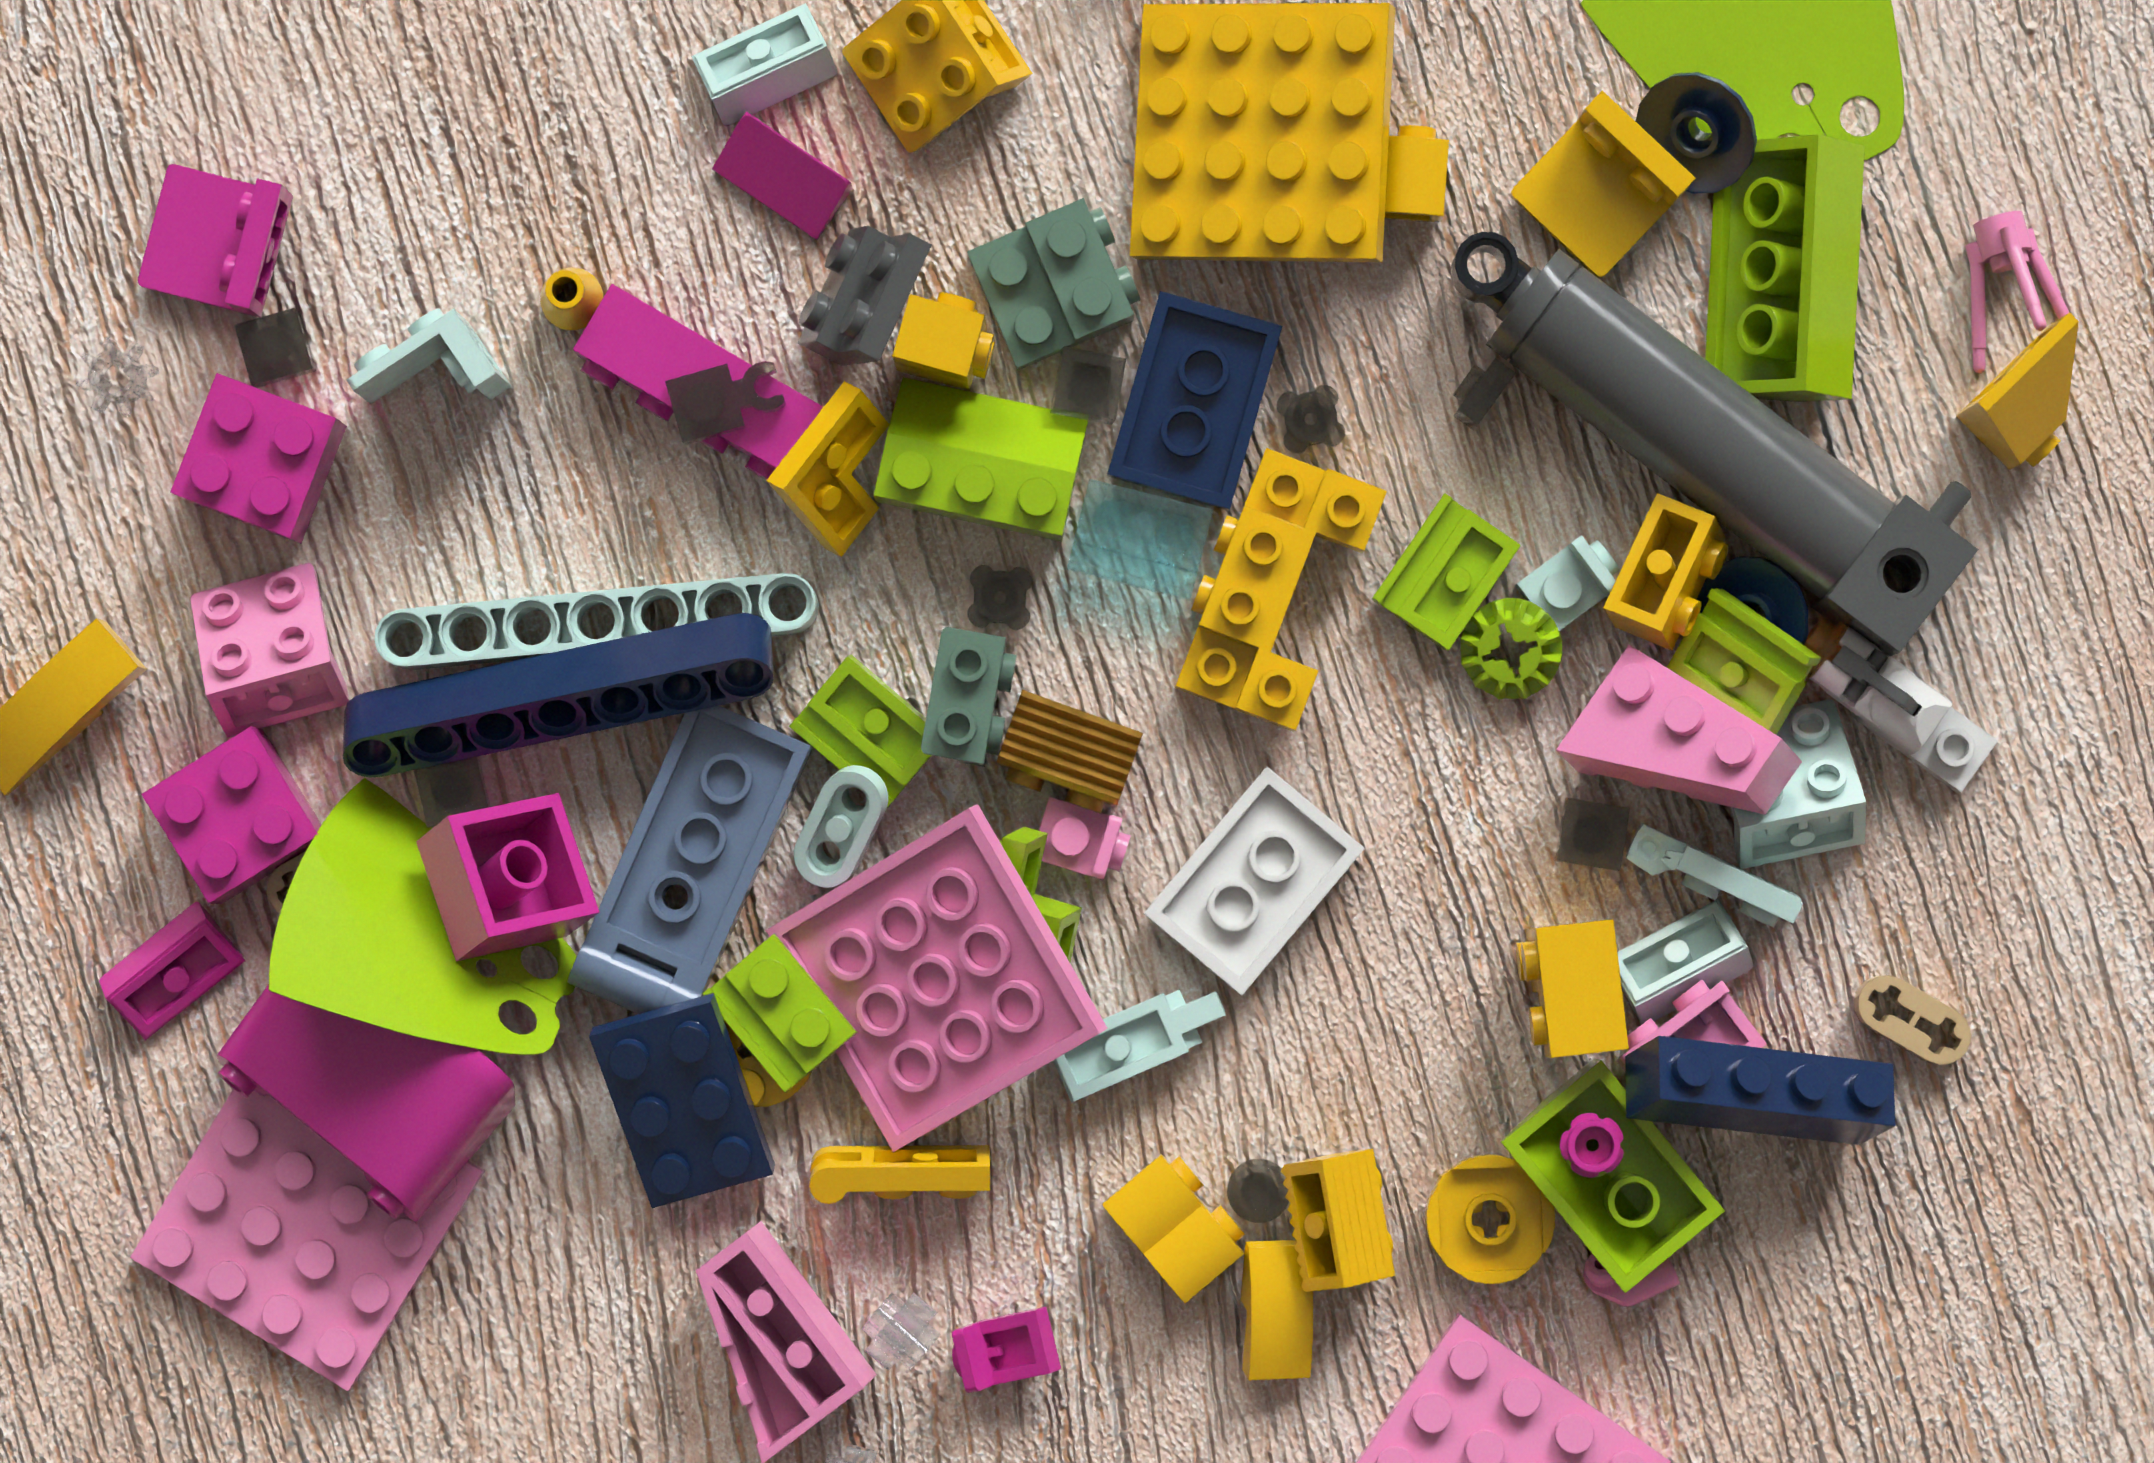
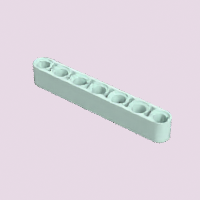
M780 573L399 609L389 612L380 620L375 630L374 641L377 651L387 662L402 669L420 670L515 661L652 632L646 625L645 612L651 603L659 599H670L677 605L679 615L675 626L708 620V608L712 599L719 594L733 593L741 599L742 613L758 615L766 620L771 627L772 636L793 635L805 631L814 623L818 615L819 602L816 592L804 578L796 574ZM786 587H795L803 591L807 600L803 614L792 621H781L776 618L771 608L772 599L775 594ZM596 605L610 607L615 617L612 631L600 639L588 638L581 626L582 617L585 612ZM535 610L545 612L551 623L548 637L542 643L536 645L524 644L518 632L522 617ZM468 617H480L487 628V636L483 645L472 651L461 650L455 639V631L458 624ZM408 622L416 623L421 628L423 634L422 645L414 655L399 657L393 650L392 635L400 625Z

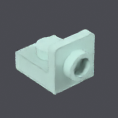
M1581 535L1515 586L1525 600L1544 609L1552 617L1559 631H1561L1610 594L1616 581L1613 575L1620 571L1607 549L1598 540L1589 545Z

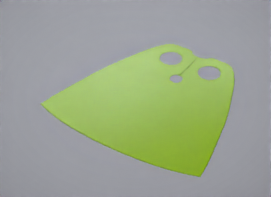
M1583 0L1580 3L1597 28L1650 89L1656 83L1676 73L1699 72L1726 83L1742 97L1751 112L1757 140L1778 138L1780 135L1787 133L1799 136L1826 135L1827 137L1865 146L1864 160H1868L1893 146L1901 135L1904 119V86L1891 0ZM1806 83L1813 88L1814 98L1809 105H1800L1793 100L1792 90L1797 84ZM1857 96L1872 100L1877 105L1880 113V121L1876 130L1862 137L1853 136L1846 132L1840 122V110L1843 104L1850 98ZM1696 117L1698 128L1705 133H1712L1709 125L1704 120Z
M362 779L338 802L317 831L318 835L314 836L295 872L286 894L273 938L269 966V991L338 1015L427 1040L514 1055H535L548 1051L553 1045L560 1028L559 1019L555 1014L557 1001L562 996L570 995L575 989V986L567 983L577 957L572 948L563 938H558L456 962L416 843L417 840L432 828L386 791L368 779ZM539 946L551 952L558 963L557 974L549 979H541L527 972L521 962V952L524 948ZM481 959L490 960L495 964L497 974L494 977L483 976L478 972L476 962ZM518 1001L528 1006L535 1014L537 1020L534 1031L529 1034H517L507 1029L500 1021L498 1015L499 1007L502 1003Z

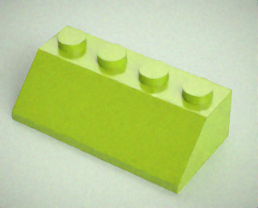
M1819 134L1757 140L1753 161L1736 183L1714 193L1705 360L1757 399L1796 402L1852 399L1865 146Z

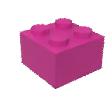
M216 373L170 493L183 500L302 544L347 426L335 417Z
M253 726L240 732L141 794L209 904H223L270 875L281 864L305 852L314 836L318 835L317 831L322 825L264 730Z
M559 793L447 816L416 841L456 962L567 937L600 913Z

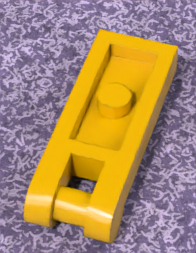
M989 1145L904 1146L895 1152L892 1151L890 1146L822 1147L812 1157L809 1188L813 1197L825 1204L840 1201L847 1192H874L880 1198L902 1199L911 1196L913 1191H939V1194L946 1198H969L976 1195L977 1191H990Z

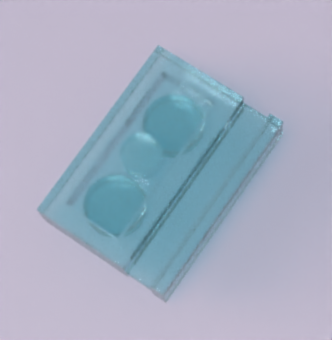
M1089 479L1067 570L1190 601L1213 510Z

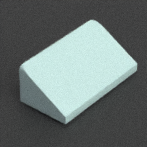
M806 3L691 56L725 126L738 122L745 112L753 115L834 77L838 71L827 44Z
M1719 899L1617 952L1622 991L1641 1025L1650 1018L1656 1021L1675 1011L1676 1008L1672 1002L1699 981L1703 980L1708 988L1711 989L1721 981L1726 984L1743 975L1754 966L1746 942Z

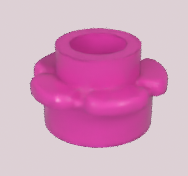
M1595 1113L1581 1114L1571 1121V1128L1561 1136L1560 1151L1562 1157L1571 1162V1169L1583 1177L1593 1178L1598 1176L1599 1172H1611L1620 1164L1624 1152L1620 1148V1143L1623 1141V1133L1619 1125L1610 1118L1600 1119ZM1588 1140H1597L1598 1149L1596 1151H1589L1587 1149L1586 1143Z

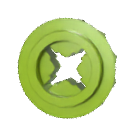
M1519 598L1498 599L1478 609L1465 626L1460 638L1461 665L1465 668L1475 687L1495 696L1498 700L1526 699L1537 693L1553 679L1562 658V639L1552 617L1540 606ZM1501 624H1505L1507 633H1511L1515 642L1526 641V643L1537 641L1536 645L1530 646L1527 651L1520 655L1519 675H1516L1514 667H1510L1506 658L1496 659L1491 657L1486 659L1485 655L1491 654L1494 649L1501 645V634L1503 632Z

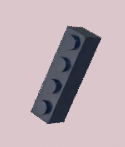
M1657 1036L1625 1056L1626 1118L1854 1145H1860L1896 1126L1893 1064L1667 1036Z

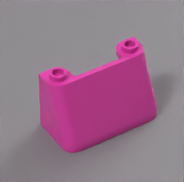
M269 984L216 1055L218 1062L223 1066L218 1075L231 1088L245 1098H248L253 1091L264 1097L268 1094L364 1172L367 1181L373 1186L366 1195L375 1205L394 1219H397L403 1212L415 1223L515 1107V1086L512 1080L478 1049L418 1038L338 1015L269 991Z

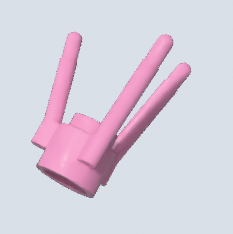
M2022 211L2001 213L1976 222L1973 228L1977 241L1965 245L1971 272L1973 370L1978 374L1983 373L1986 368V263H1990L1992 273L2014 270L2026 308L2036 330L2042 331L2045 329L2046 320L2027 266L2028 263H2030L2057 317L2060 319L2069 313L2061 293L2039 251L2033 228L2027 229Z

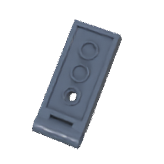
M721 706L686 712L600 904V913L595 916L576 957L567 983L637 1014L704 996L702 993L708 989L813 747ZM673 885L683 886L688 894L685 906L677 910L670 908L665 900L667 890Z

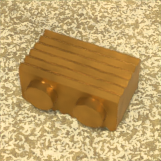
M1022 690L996 762L998 765L1008 768L1005 780L1041 792L1044 781L1068 789L1065 798L1066 802L1101 814L1104 803L1117 807L1143 733Z

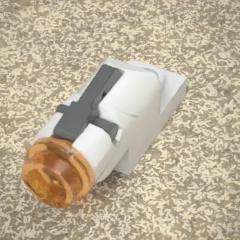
M1822 617L1809 632L1804 646L1819 655L1821 660L1817 666L1811 668L1807 677L1821 686L1827 694L1855 713L1854 719L1953 791L1961 793L1998 740L1952 708V701L1841 621L1834 625Z

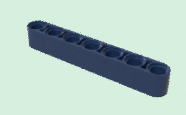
M749 613L731 614L365 692L354 696L347 702L344 710L343 761L350 771L359 776L369 778L383 777L752 699L763 695L770 689L773 683L771 627L766 620L758 615Z

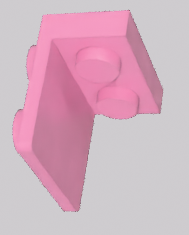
M311 563L297 565L197 592L191 596L190 601L205 693L226 737L237 735L250 726L264 728L347 705V702H349L347 685L330 649L317 573Z

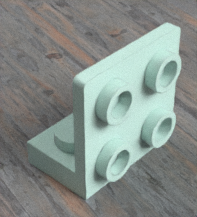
M438 308L420 317L407 329L411 334L410 338L392 350L386 344H383L369 351L354 363V367L358 372L346 380L356 394L367 402L373 403L441 358L461 387L463 386L469 394L478 389L489 400H492L511 387L470 323L454 308L446 314H443L441 309Z
M1828 699L1794 706L1777 736L1785 741L1802 763L1766 815L1732 807L1734 812V849L1740 869L1865 844L1866 799L1835 702Z

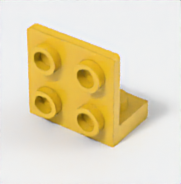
M901 0L849 42L842 50L844 57L905 149L910 153L923 148L986 97L1013 89L1033 74L984 0Z
M1602 90L1584 109L1579 119L1513 187L1510 195L1514 201L1597 278H1603L1678 200L1696 178Z

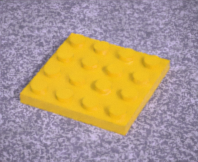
M1390 3L1143 4L1130 256L1137 260L1382 262L1395 7Z

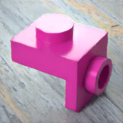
M1046 1306L980 1320L952 1331L954 1343L952 1349L953 1364L959 1376L962 1377L967 1393L981 1391L997 1384L1050 1374L1061 1369Z

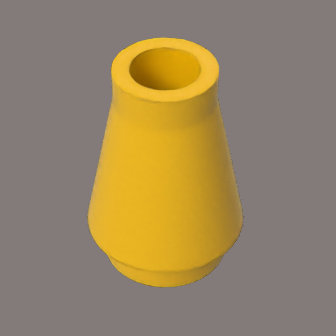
M576 267L563 268L554 272L545 281L540 294V304L545 317L553 325L564 330L585 328L603 299V291L598 280L588 271ZM568 283L575 284L577 294L574 299L569 302L557 300V295L562 293V285Z

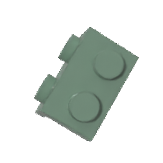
M946 627L942 630L921 750L924 754L959 760L960 763L985 767L987 753L999 755L1006 718L994 716L998 690L1011 692L1017 655L1005 653L1006 637Z

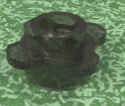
M1320 385L1314 392H1305L1297 395L1294 392L1288 391L1279 397L1276 409L1284 417L1287 433L1283 438V443L1287 450L1295 454H1301L1308 446L1324 443L1328 447H1335L1343 441L1345 428L1337 420L1335 405L1339 397L1334 388L1328 385ZM1312 413L1317 417V422L1314 425H1308L1305 422L1307 414Z
M988 565L976 567L970 575V583L975 588L974 604L967 611L970 622L978 628H985L990 623L1007 624L1012 630L1024 628L1030 620V612L1025 607L1026 592L1032 587L1033 583L1030 573L1021 567H1016L1010 572L993 571ZM999 591L1004 592L1006 595V600L1002 604L994 601V595Z

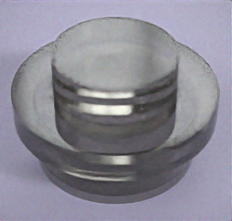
M1250 1159L1241 1163L1232 1172L1227 1184V1197L1232 1209L1241 1218L1254 1223H1264L1277 1218L1284 1212L1289 1203L1285 1198L1288 1189L1283 1185L1286 1177L1280 1172L1282 1168L1278 1164L1267 1159Z

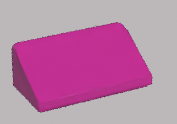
M745 112L712 167L713 171L815 240L819 239L853 189L849 180L748 112Z
M195 902L100 978L99 983L108 1002L146 1041L245 962V959L208 911L199 902Z

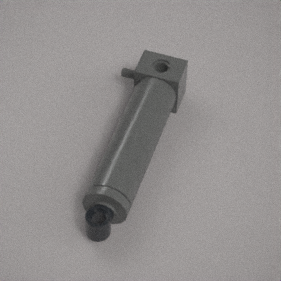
M1479 232L1469 236L1461 243L1451 264V279L1455 289L1462 297L1474 303L1486 304L1497 313L1496 317L1503 321L1486 345L1505 360L1509 358L1510 364L1706 513L1716 516L1718 522L1772 563L1787 571L1794 580L1817 596L1810 607L1843 631L1849 626L1875 644L1884 653L1890 656L1900 653L1979 550L1949 527L1971 498L1970 490L1957 481L1950 482L1929 511L1908 495H1904L1892 502L1583 266L1579 268L1580 264L1561 249H1558L1545 267L1540 270L1536 266L1530 267L1518 258L1515 247L1510 241L1495 232ZM1480 252L1495 256L1502 268L1501 277L1491 283H1481L1475 280L1468 271V259ZM1885 564H1890L1901 572L1904 580L1901 593L1891 590L1885 584L1883 578Z

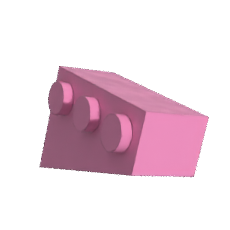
M1631 645L1627 646L1556 749L1578 773L1595 777L1599 774L1630 781L1635 786L1649 789L1657 787L1687 794L1693 799L1765 815L1802 763L1781 737Z
M762 1221L696 1270L721 1346L726 1348L738 1382L736 1389L742 1406L745 1405L758 1441L756 1447L762 1463H765L861 1391L877 1375Z

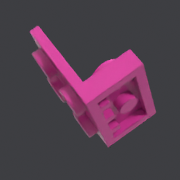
M176 164L169 165L140 268L138 284L145 289L261 318L293 195L282 184L258 178L254 185Z

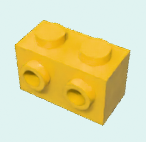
M939 292L937 301L910 294L892 355L896 370L968 391L971 389L974 376L985 379L992 359L995 342H993L994 334L987 333L985 315L977 313L975 309L976 302L945 292Z
M1659 493L1656 494L1603 607L1615 628L1673 651L1680 635L1687 637L1691 633L1701 610V601L1697 600V597L1706 578L1713 580L1717 577L1728 552V544L1723 543L1725 535L1716 516Z

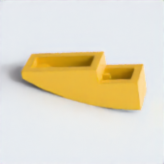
M98 618L92 621L39 669L0 708V790L5 796L14 791L104 712L101 709L147 670L106 621Z

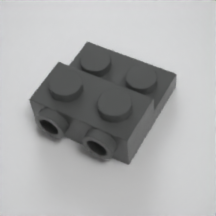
M870 226L850 229L847 235L844 233L840 234L833 243L826 258L825 267L831 271L821 292L816 290L812 293L801 312L799 325L805 328L798 344L841 366L879 361L932 244L911 233L890 237Z

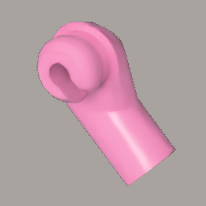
M1593 1254L1587 1258L1584 1265V1281L1592 1292L1623 1307L1634 1306L1680 1284L1677 1273L1669 1258L1626 1293L1621 1290Z

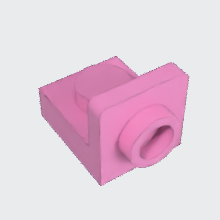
M1049 797L1039 831L1048 833L1042 862L1103 881L1107 868L1120 872L1131 835L1119 832L1122 818L1103 813L1099 814Z

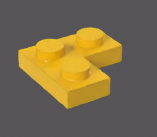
M845 381L766 480L825 549L840 557L844 555L879 509L877 504L852 476V472L889 426V423L864 392Z

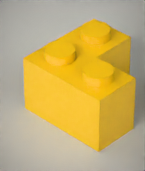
M1599 920L1525 929L1526 942L1516 943V959L1520 981H1531L1532 992L1538 993L1539 1006L1529 1007V1024L1533 1046L1544 1045L1545 1057L1549 1058L1629 1049L1614 920Z

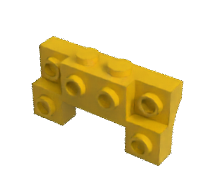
M1266 448L1240 518L1236 519L1228 515L1226 516L1213 551L1225 555L1217 578L1204 575L1196 594L1191 611L1202 614L1175 688L1295 732L1319 670L1274 654L1271 650L1314 537L1317 536L1363 553L1387 491L1328 468L1324 470Z

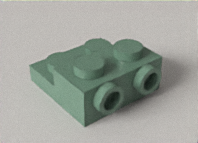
M1084 198L1028 221L1023 228L967 251L969 260L1017 371L1134 321V313L1130 305L1141 300L1136 285L1126 265L1114 269L1105 246L1115 243L1110 225L1102 208L1099 207L1089 211Z

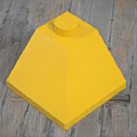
M2070 312L2046 327L1956 415L2009 470L2020 465L2025 460L2032 467L2036 466L2061 441L2053 432L2067 418L2079 321Z

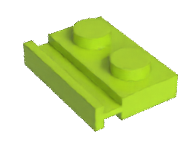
M1444 493L1371 600L1395 614L1397 618L1445 651H1449L1521 545Z
M1711 589L1707 596L1709 598L1703 612L1698 614L1691 633L1687 637H1683L1667 668L1777 735L1807 684L1805 678L1811 668L1818 665L1821 657L1724 589Z
M852 654L844 659L808 702L804 710L789 725L792 730L839 770L847 766L859 765L877 773L885 783L888 791L887 808L890 807L902 790L932 757V755L924 754L921 750L926 717Z
M776 934L771 935L727 972L723 978L702 993L703 995L714 993L725 1022L785 1093L858 1033Z

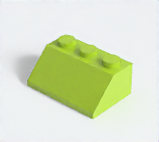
M903 377L887 431L874 498L878 503L1063 542L1089 417Z
M1594 1058L1545 1098L1501 1141L1507 1151L1624 1293L1628 1292L1725 1212L1652 1121L1626 1118V1089L1603 1061ZM1585 1113H1595L1600 1119H1612L1619 1125L1623 1133V1141L1620 1143V1148L1623 1149L1624 1154L1620 1164L1613 1171L1608 1173L1604 1171L1599 1172V1175L1593 1178L1583 1177L1575 1173L1571 1169V1162L1564 1159L1560 1151L1562 1134L1565 1131H1569L1571 1121L1575 1117ZM1590 1139L1587 1141L1586 1147L1589 1151H1596L1598 1149L1597 1140Z

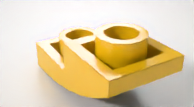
M1297 1240L1245 1242L1240 1300L1247 1310L1242 1370L1249 1381L1311 1377L1313 1291L1305 1292L1300 1287L1304 1279L1298 1274L1302 1266L1296 1261L1299 1253L1294 1249Z

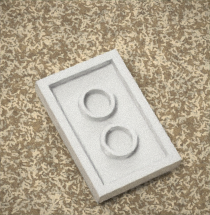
M1266 766L1143 914L1242 996L1365 848Z

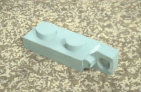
M1641 823L1626 854V859L1652 876L1670 869H1678L1686 873L1681 884L1714 900L1717 899L1722 890L1744 900L1739 911L1771 927H1775L1779 917L1794 924L1803 905L1802 899L1797 894L1644 823Z
M1179 989L1168 995L1162 993L1104 1018L1103 1021L1108 1029L1053 1060L1071 1103L1188 1053L1189 1048L1202 1043L1197 1027L1225 1016V1009L1216 991L1185 1003Z

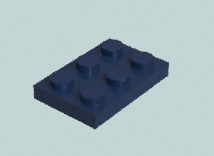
M1160 291L1107 476L1230 511L1282 326Z
M714 993L592 1027L589 1039L651 1208L773 1175L775 1162Z

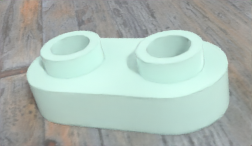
M859 765L847 766L837 771L822 787L794 847L796 868L809 883L823 888L835 887L845 882L858 869L888 806L886 785L873 770ZM850 787L859 788L864 792L866 805H857L851 800L849 796ZM824 841H830L837 845L840 850V859H832L825 854L823 850Z

